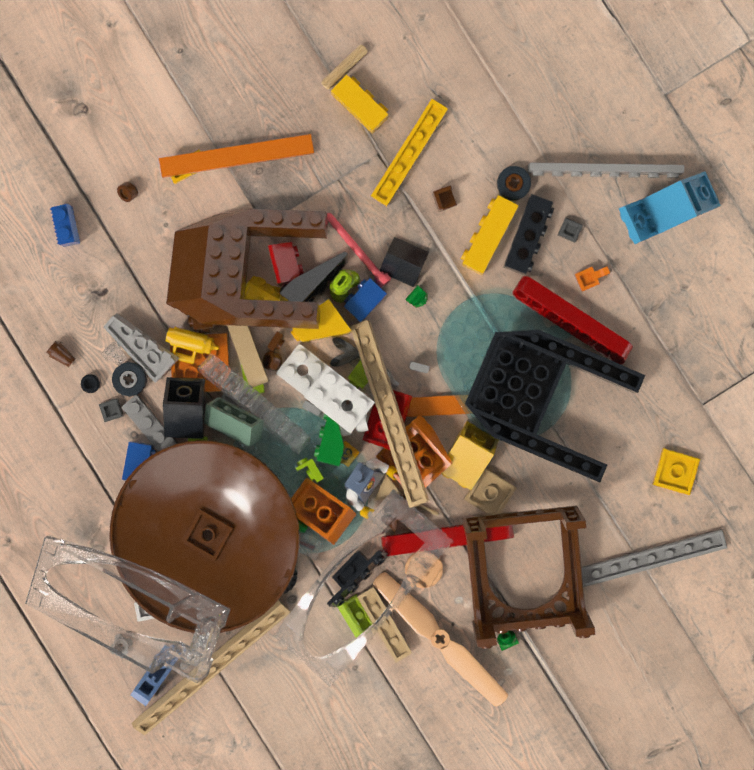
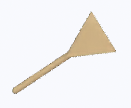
M387 475L374 500H390L389 495L401 494ZM422 504L417 506L436 516L439 515V512Z

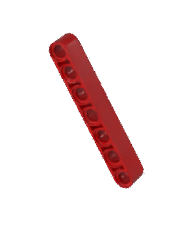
M522 276L512 292L517 300L611 361L624 364L633 349L629 341L531 277Z
M463 525L381 537L382 548L388 553L387 556L467 545ZM513 525L485 528L487 539H484V542L514 538Z

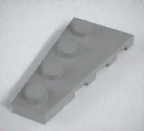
M118 313L113 315L104 325L106 331L155 383L179 359Z

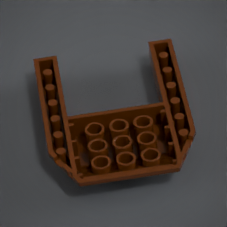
M245 209L214 215L175 231L166 304L180 310L185 315L193 317L202 324L319 329L321 310L318 302L247 300L244 298L251 236L327 239L328 217L326 211Z

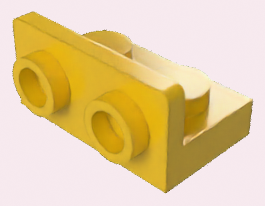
M253 276L246 285L244 299L280 301L281 288L268 284L261 277Z

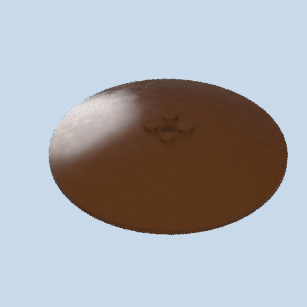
M205 440L188 441L164 448L143 461L123 484L115 500L110 520L109 539L113 563L129 595L143 610L158 621L186 632L199 634L223 633L241 628L264 615L282 596L291 581L298 561L300 547L299 523L293 502L286 488L276 474L260 459L239 447L227 443ZM205 530L212 532L213 537L211 540L204 537Z

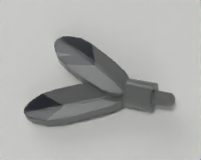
M333 338L334 345L345 353L334 357L330 362L331 366H342L360 358L359 352L354 346L341 338Z

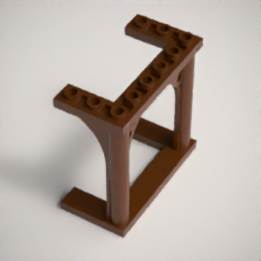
M577 505L462 518L467 541L474 612L472 626L477 648L489 649L496 646L495 632L503 634L509 630L522 632L528 628L540 630L545 629L546 626L564 627L565 624H570L576 637L589 638L590 635H595V627L584 602L578 529H585L587 527L586 520ZM560 520L564 577L558 592L551 600L535 608L519 609L503 603L493 593L488 582L484 539H487L485 528ZM567 592L566 597H569V600L563 597L562 593ZM489 600H494L495 603L491 605ZM555 602H564L566 610H557L554 607ZM498 607H502L504 609L502 616L493 618V611ZM547 608H551L553 612L547 611V613H545L544 611ZM509 612L515 613L514 616L510 615L507 617Z

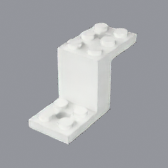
M300 343L276 372L278 376L303 394L308 401L349 433L355 429L375 403ZM300 365L308 367V373L305 376H301L297 372V368ZM350 400L353 403L351 411L347 412L342 409L343 401Z

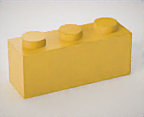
M346 74L331 90V95L373 134L388 119V109L382 103L377 104L373 100V94L367 89L364 91L359 86L360 82L354 76L350 78Z

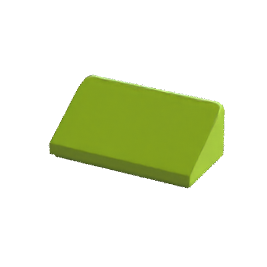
M357 594L345 600L341 606L337 607L356 638L363 637L375 628L360 603Z

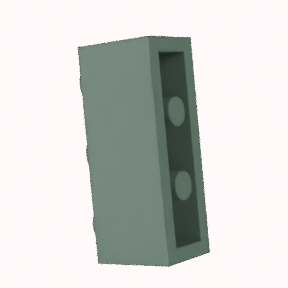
M219 397L206 404L204 424L248 447L261 440L264 420Z

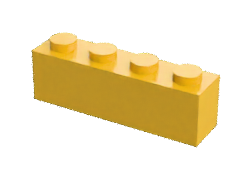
M499 195L496 199H491L487 207L490 209L488 215L482 216L478 224L481 226L479 232L473 233L469 241L472 243L470 249H465L460 258L463 260L461 265L480 275L484 273L518 208L517 204Z

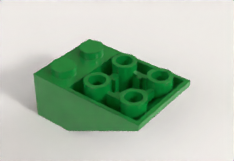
M324 413L323 418L326 420V424L321 426L319 438H322L320 445H316L314 456L317 457L316 461L340 467L345 448L339 424Z

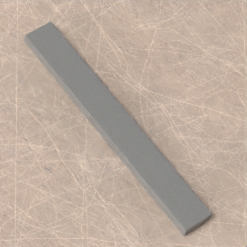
M719 529L583 566V587L726 549L727 545L723 530Z

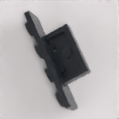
M357 550L332 576L341 589L327 602V605L329 607L341 606L346 600L345 597L349 593L355 592L359 587L358 584L362 580L369 578L372 574L371 571L385 561L388 553L384 550H378L368 560L360 550Z

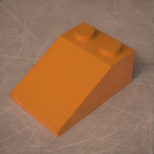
M307 477L291 498L297 519L333 545H335L356 516V513L349 506Z

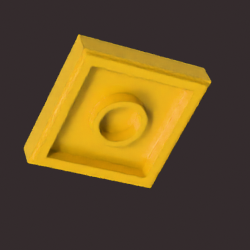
M662 448L652 485L690 495L700 458Z

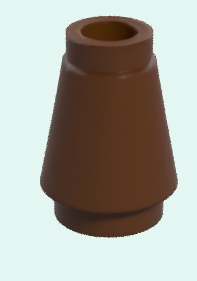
M56 340L46 351L50 358L66 365L68 368L76 359L61 342L58 343Z

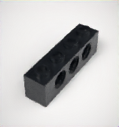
M533 194L530 195L503 268L521 275L531 272L534 262L531 261L534 254H538L541 246L538 241L540 236L544 237L548 227L545 225L547 218L551 219L554 212L552 201ZM532 214H540L541 222H534L531 217ZM532 231L535 235L534 240H527L525 232ZM518 250H527V258H520L518 255Z

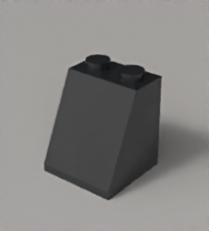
M166 378L163 398L165 437L203 439L205 428V379Z

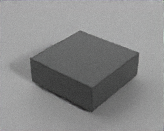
M565 217L557 236L575 243L583 225Z
M118 398L99 404L104 422L124 416Z

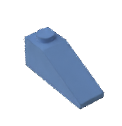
M166 644L130 696L146 706L182 654Z

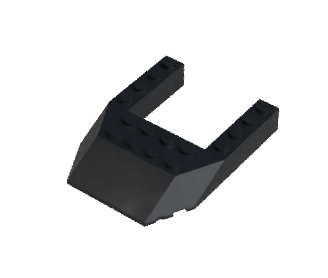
M539 329L495 332L465 401V405L492 437L589 479L601 482L608 465L537 435L541 422L566 364L632 393L639 392L646 375Z

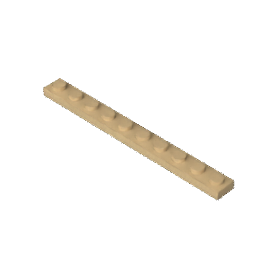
M370 320L362 321L351 326V330L409 508H413L429 502V498Z
M278 600L264 615L241 629L240 632L183 678L144 713L139 715L131 723L133 728L143 735L150 732L291 613L288 607Z

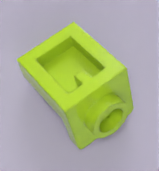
M361 360L347 377L350 379L349 383L357 389L359 387L363 389L368 383Z
M306 457L297 462L298 467L295 468L296 471L307 466L308 470H306V473L311 481L315 479L316 482L324 479L313 459L308 460Z

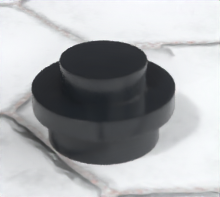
M93 374L85 375L81 380V388L86 393H94L100 387L99 378Z

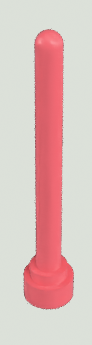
M327 213L328 222L375 276V283L380 288L385 286L392 278L387 273L381 272L331 213Z

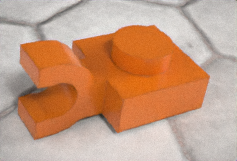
M590 267L574 275L583 292L599 285L598 278L610 274L608 267L597 271Z

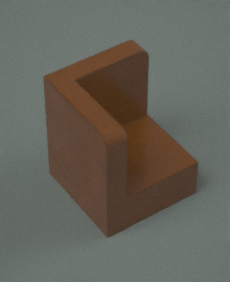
M451 185L433 191L432 195L438 212L457 206Z

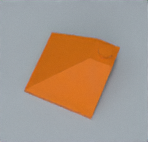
M419 415L405 428L426 488L452 464V461L434 429ZM383 448L376 455L378 460L389 466L396 467L391 450ZM395 472L393 476L401 484L398 472Z

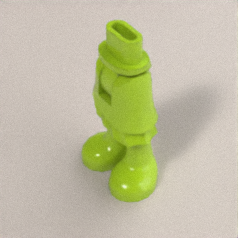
M341 270L333 282H331L330 294L334 301L344 302L349 296L348 290L359 285L360 277L356 271Z

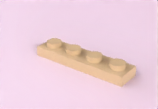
M373 586L357 595L395 663L412 654L410 647L375 587Z

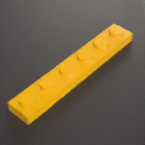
M434 99L430 100L371 194L373 199L386 207L388 206L448 108Z

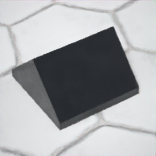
M394 237L380 271L387 273L393 279L414 287L429 252Z

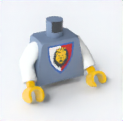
M372 458L365 463L359 462L345 482L347 502L357 511H360L362 517L371 520L368 517V513L372 512L375 514V510L364 506L384 473L393 480H397L393 476L397 472V468L389 466L376 458Z

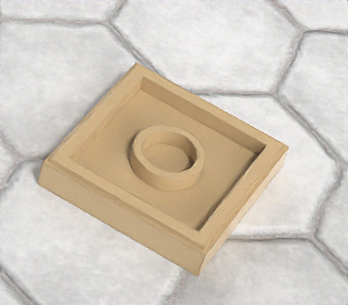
M485 468L472 490L468 491L464 500L488 515L501 514L517 488Z

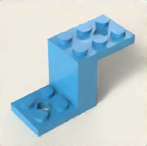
M706 171L680 180L641 200L619 208L620 217L628 229L630 239L633 240L634 244H637L716 209L721 205Z

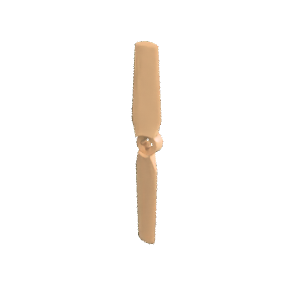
M387 572L379 574L375 578L373 586L416 633L430 639L432 645L442 651L447 663L494 706L504 703L508 693L464 646L451 640L449 633L439 627L433 614ZM437 634L440 636L442 634L445 635L444 643H442L441 641L438 643L436 642Z

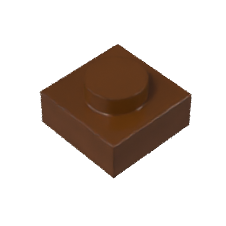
M277 331L267 348L272 351L280 350L285 342L283 340L284 335Z

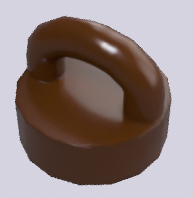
M126 181L118 186L117 193L123 201L130 202L138 196V189L134 184Z
M268 351L263 357V366L265 369L278 371L282 365V357L277 352Z

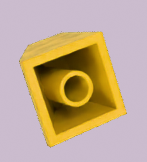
M329 299L319 305L321 310L319 329L292 328L293 330L290 331L296 341L301 340L303 343L348 335L352 332Z
M466 421L447 452L452 464L441 474L458 482L461 487L472 490L494 456L499 440Z

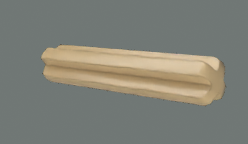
M359 45L322 80L321 83L327 90L367 54L368 50L365 46Z

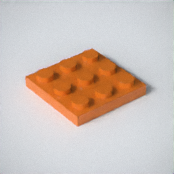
M228 333L205 334L214 339V344L219 346L218 350H212L210 354L197 353L194 365L177 361L171 367V375L174 378L205 379V392L231 391ZM170 345V352H171V353H172L173 347H174V346H172V345ZM177 347L178 353L192 356L193 351Z

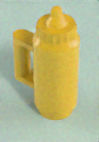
M176 326L174 328L169 327L166 342L174 346L172 353L179 358L178 361L194 365L197 353L210 354L212 350L219 349V346L214 344V339L208 337V335ZM177 347L193 351L192 356L178 353Z

